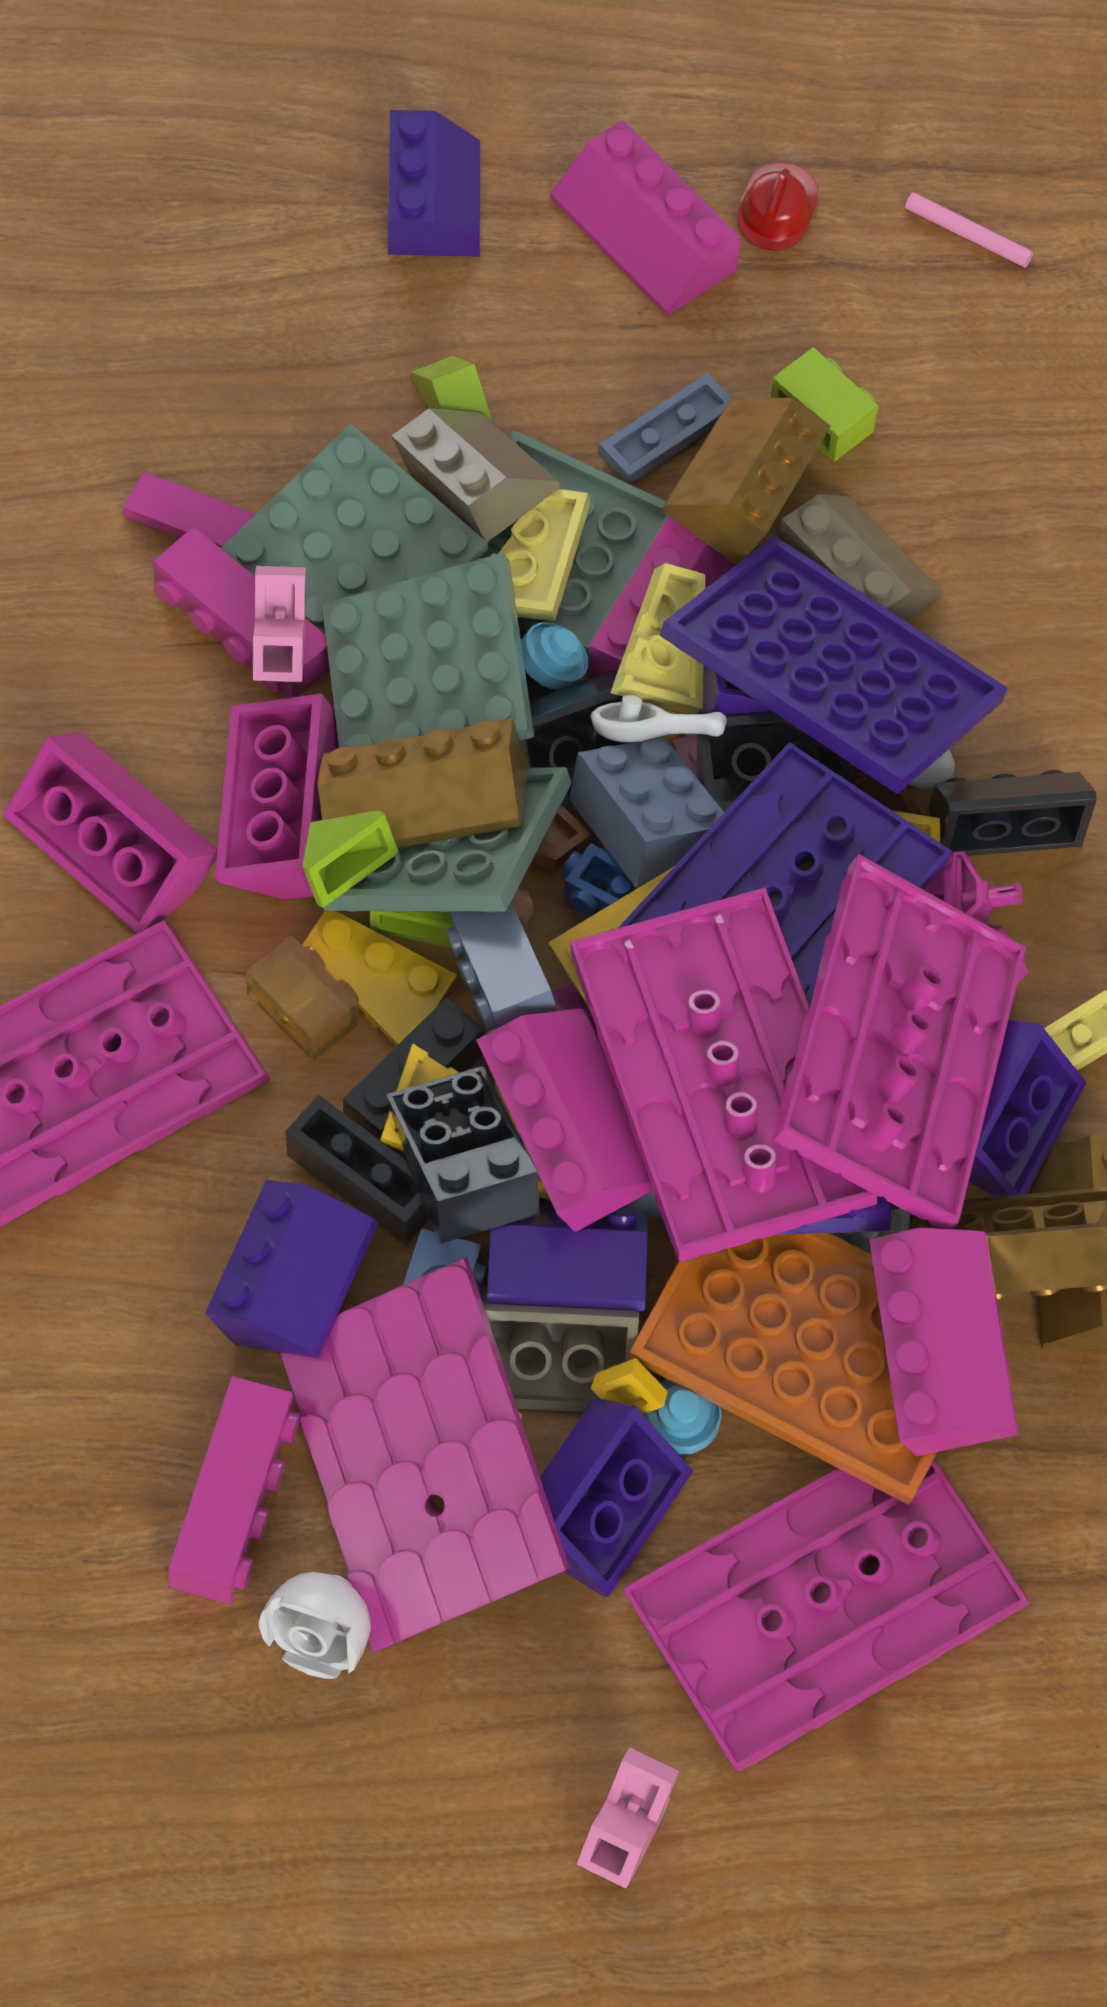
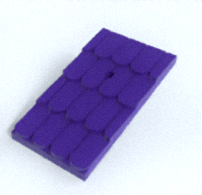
M789 742L618 928L766 888L810 1008L825 940L831 932L841 883L847 876L849 865L858 854L925 890L951 859L953 853L950 849ZM804 863H814L810 870H799Z

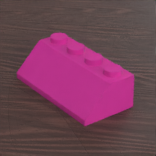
M624 120L587 142L550 194V199L666 317L737 271L741 237Z
M668 516L589 645L587 676L593 678L612 670H619L654 569L664 563L706 574V589L736 565Z
M322 693L231 706L215 879L218 883L282 900L314 896L302 864L310 822L322 820L317 785L322 755L339 748L335 710Z
M82 732L47 737L2 814L137 933L166 919L195 893L217 858V849Z
M582 1008L522 1015L477 1039L478 1045L556 1213L574 1232L652 1192L649 1176L631 1131L628 1115L603 1048Z
M916 1228L869 1239L900 1442L916 1456L1019 1435L987 1234L984 1231Z

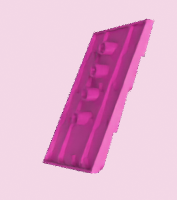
M858 854L849 865L847 876L841 883L831 932L825 940L810 1010L804 1017L793 1070L787 1077L773 1141L792 1151L794 1149L797 1150V1153L835 1174H842L841 1177L879 1197H885L886 1201L922 1220H929L931 1225L939 1229H953L960 1219L1026 947Z
M766 888L570 941V952L575 964L577 977L595 1022L598 1038L628 1115L629 1125L649 1176L652 1192L679 1263L700 1257L705 1253L707 1255L745 1244L753 1239L758 1240L796 1229L804 1224L809 1225L850 1213L851 1210L856 1211L877 1205V1195L841 1177L842 1174H835L797 1153V1150L794 1149L792 1151L773 1141L787 1077L793 1070L804 1017L810 1008Z
M165 920L0 1005V1227L53 1196H61L132 1153L147 1149L194 1120L209 1116L271 1079L188 950L182 944L172 926Z
M468 1257L338 1314L319 1358L281 1352V1358L301 1414L299 1419L328 1502L327 1509L349 1572L347 1574L349 1582L366 1603L370 1614L371 1631L368 1639L373 1653L569 1568ZM435 1495L443 1499L445 1504L444 1510L436 1506Z
M935 1458L910 1505L837 1468L622 1589L731 1765L739 1772L750 1765L758 1763L809 1731L816 1730L895 1681L907 1677L956 1646L963 1645L1031 1604ZM879 1560L880 1566L878 1571L873 1575H868L867 1568L872 1561Z

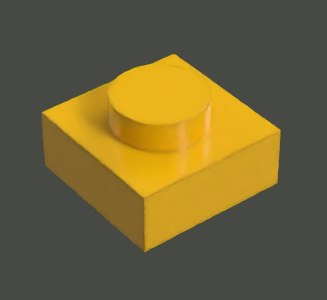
M636 1358L596 1373L591 1386V1390L600 1399L635 1405L642 1414L662 1408L668 1393Z

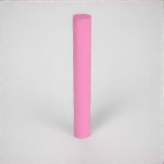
M915 192L910 194L906 202L905 209L1024 268L1027 267L1033 256L1032 250Z

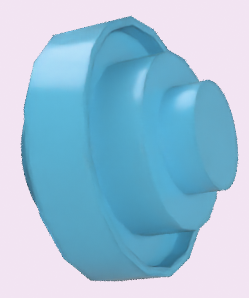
M540 622L532 626L521 640L524 668L530 677L542 686L553 690L568 687L578 683L588 669V656L584 646L576 635L565 627L554 623Z
M668 1379L660 1382L668 1391L664 1406L645 1413V1418L678 1455L693 1454L706 1448L716 1438L722 1419L721 1407Z

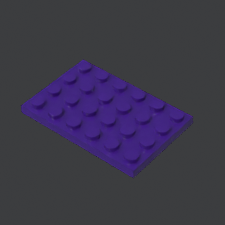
M776 536L766 541L663 622L660 632L662 638L896 794L1003 702L1008 689Z

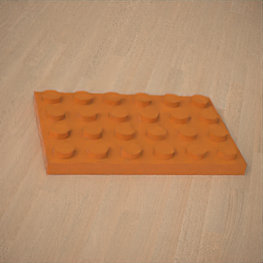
M831 1233L775 1234L758 1240L753 1239L751 1242L706 1255L705 1253L694 1259L678 1262L629 1351V1359L636 1358L645 1368L694 1392L700 1397L908 1505L912 1503L937 1454L935 1452L916 1456L899 1440L872 1255Z

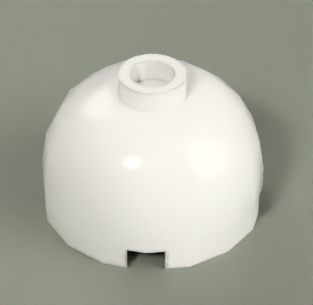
M320 1572L301 1573L282 1584L270 1597L261 1612L258 1624L262 1638L269 1647L273 1640H275L286 1651L282 1657L284 1662L308 1675L325 1679L337 1678L341 1670L348 1669L349 1674L355 1669L364 1653L371 1631L370 1614L367 1605L350 1582L340 1576Z

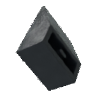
M484 1066L386 1094V1100L423 1207L441 1244L540 1214L537 1170Z

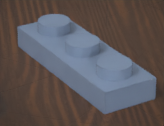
M706 373L600 443L598 455L624 482L632 484L709 433L732 397Z

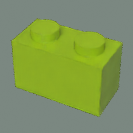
M814 347L773 377L770 398H794L806 408L813 410L821 419L831 425L818 449L833 463L874 432L878 405L873 396L866 389L857 387L843 374L840 366L833 359L825 358Z

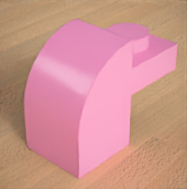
M256 566L253 680L302 682L306 620L305 567Z
M629 1747L622 1759L607 1800L591 1826L577 1865L627 1888L661 1822L679 1771Z

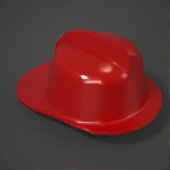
M786 162L769 163L756 169L747 182L738 207L737 223L741 234L751 244L765 250L778 251L790 248L799 242L809 227L818 201L819 188L814 177L804 168Z

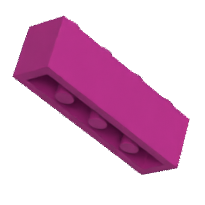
M192 527L153 561L154 588L164 602L171 606L176 604L186 612L193 625L203 634L211 633L222 642L226 652L232 659L238 663L245 662L253 668L255 576L196 527ZM306 619L302 682L262 681V683L273 692L280 691L287 698L300 696L330 669L326 635Z
M234 1376L231 1377L168 1568L170 1588L232 1605L237 1588L243 1590L247 1588L254 1559L247 1557L252 1540L261 1541L269 1518V1510L263 1508L268 1490L277 1492L285 1461L278 1460L283 1443H293L299 1425L300 1413L293 1411V1392Z

